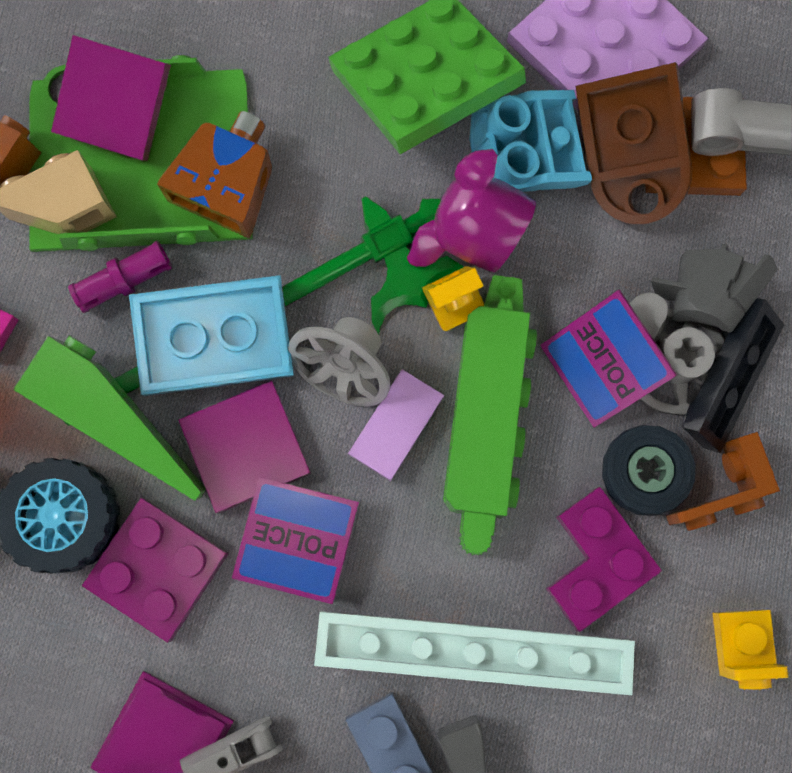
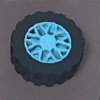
M45 458L43 462H32L25 465L24 470L20 473L15 472L9 478V484L6 488H2L0 492V539L2 549L6 554H10L14 558L13 561L21 567L31 568L30 571L54 574L82 570L83 566L92 565L99 560L98 556L105 552L113 535L117 534L119 527L117 525V517L120 515V506L116 504L115 500L117 495L114 489L108 486L106 483L107 479L101 473L73 460Z

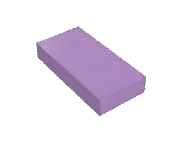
M402 369L391 385L387 397L378 405L348 452V455L391 482L443 400L444 395Z

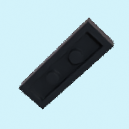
M757 298L749 310L744 313L745 315L734 330L729 332L718 356L714 358V362L708 370V375L696 399L688 407L686 419L682 427L704 449L721 453L784 327L783 322L765 299Z

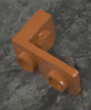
M758 432L728 441L723 447L725 452L722 455L723 468L730 481L736 482L739 492L668 514L666 518L669 525L685 523L687 531H691L718 522L715 512L732 507L735 515H740L766 506L763 497L779 492L780 489Z

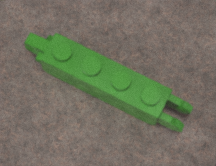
M493 275L484 307L479 306L468 315L464 328L443 502L451 512L462 513L459 530L461 542L459 545H462V550L464 549L466 554L471 553V556L473 554L482 555V553L487 552L488 547L491 548L490 543L493 542L491 536L494 535L495 519L506 517L508 508H516L519 496L520 479L511 476L514 457L521 458L524 450L525 428L517 427L519 407L527 408L529 403L531 378L523 377L525 358L533 359L537 330L529 329L530 313L524 312L522 279Z

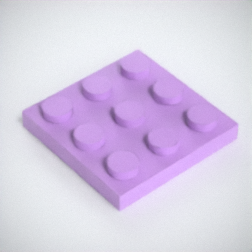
M545 0L509 32L507 42L556 90H574L576 100L573 102V106L579 111L576 85L674 62L678 64L680 69L703 48L708 38L668 0Z

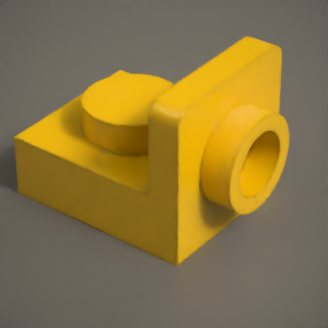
M465 266L422 287L438 324L444 331H448L466 322L471 312L479 306L484 307V301L478 289L484 286L475 267Z
M770 610L712 612L719 676L738 681L739 688L747 690L772 688L771 679L789 677L787 666L777 664Z

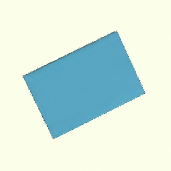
M280 275L129 295L140 391L143 396L294 376L291 353L288 351L290 340Z

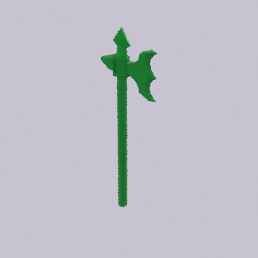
M366 196L361 198L364 226L367 230V233L361 235L362 243L282 286L285 307L373 259L375 264L384 259L387 268L386 281L381 290L371 297L372 325L378 335L385 317L395 308L404 305L427 308L428 300L422 287L464 267L449 256L438 258L427 267L413 266L407 260L410 252L407 246L413 243L412 237L415 236L419 227L435 219V213L441 199H422L419 211L403 220L401 215L391 219L387 211ZM137 366L114 378L127 394L140 387Z

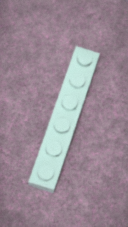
M320 611L314 666L632 696L635 641Z

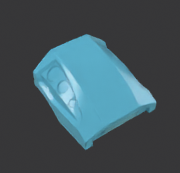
M532 90L513 96L507 95L471 114L469 138L471 152L493 149L498 157L494 178L504 181L522 192L571 189L588 185L592 181L591 171H586L574 113L573 102L576 100L574 90Z

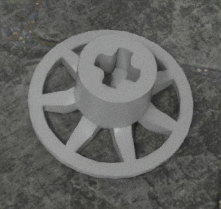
M668 309V319H673L674 309ZM683 320L681 328L668 335L662 331L656 344L677 374V376L669 380L673 382V393L677 405L663 403L653 398L650 393L640 399L642 402L663 413L678 415L687 413L690 405L687 404L688 382L694 380L703 385L708 375L707 371L714 362L715 353L719 354L725 342L714 326ZM693 324L701 328L703 331H705L706 334L696 328H693Z
M345 317L340 319L333 329L307 327L297 331L291 338L288 351L291 353L293 366L305 381L314 388L346 404L360 407L377 405L388 395L390 379L382 362L376 357L381 347V339L378 333L366 322L352 317ZM309 339L314 349L299 347V343ZM302 361L307 364L321 362L322 365L310 373ZM332 375L337 378L336 391L338 395L327 391L322 383ZM377 378L379 391L367 379ZM352 381L355 383L356 390L366 397L351 396Z

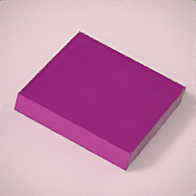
M72 35L51 132L139 160L148 161L171 65Z
M272 381L178 420L213 509L217 514L252 500L259 477L289 484L311 474Z

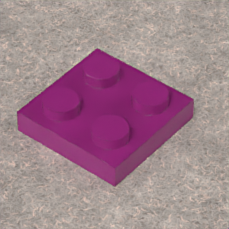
M140 498L82 584V587L168 643L173 640L229 553L148 500Z

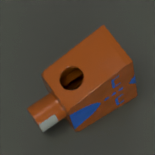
M240 111L230 131L211 123L202 124L157 183L167 202L250 239L272 171L268 150L257 144L266 127L264 122L251 113Z

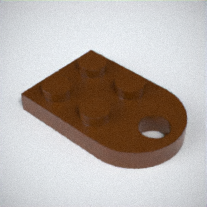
M674 62L576 85L588 169L591 171L592 176L591 187L599 205L613 218L629 224H648L671 214L687 196L693 175L678 64ZM642 184L652 186L658 193V204L649 213L637 211L631 200L633 191Z

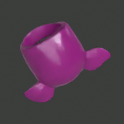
M493 149L474 151L457 164L454 175L456 179L445 191L436 210L435 219L419 227L413 238L412 248L407 256L409 264L416 267H427L446 251L472 265L496 273L511 255L533 218L536 200L510 184L494 178L498 155Z

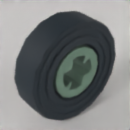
M640 425L622 432L609 444L603 458L602 478L608 494L620 507L636 515L657 516L675 510L688 498L695 482V461L689 446L676 433L661 426ZM653 459L659 466L654 471L660 472L658 480L652 478L643 482L638 477V473L643 470L636 469L638 461L644 463Z

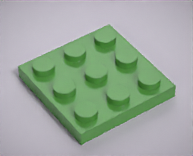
M429 0L328 57L334 74L400 155L526 83L525 68L458 0Z

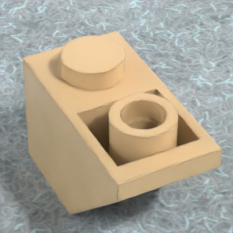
M78 150L70 154L56 155L50 158L44 167L25 176L11 177L0 185V212L6 218L52 233L88 232L117 217L93 169Z

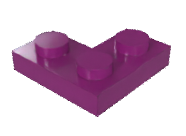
M600 487L592 490L556 517L586 558L546 588L576 631L581 632L662 571Z

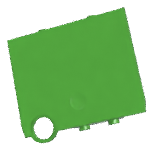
M176 55L172 59L157 60L171 65L148 161L139 160L51 132L57 103L51 98L50 87L55 78L64 74L66 65L52 69L43 80H33L29 96V141L41 154L29 173L44 167L45 163L56 155L70 154L78 150L93 169L117 217L88 232L56 234L29 226V250L31 252L75 249L94 251L98 248L152 245L155 241H159L161 245H193L197 242L249 240L238 233L167 202L157 185L160 177L202 124L211 123L230 131L239 112H248V92L243 70L206 71L197 58H191L187 55Z

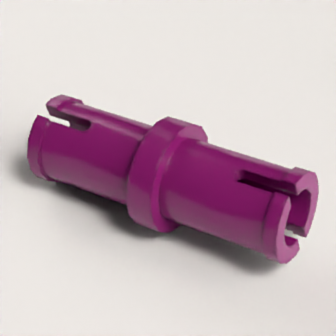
M155 241L152 245L122 260L115 257L107 261L106 268L77 283L70 284L68 290L76 306L80 307L81 312L85 314L90 309L120 294L127 297L135 293V286L165 271H170L173 267L159 241Z

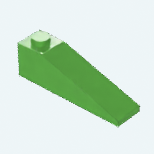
M70 335L65 342L48 336L13 390L192 500L200 499L206 491L204 485L107 369L92 360L96 351Z

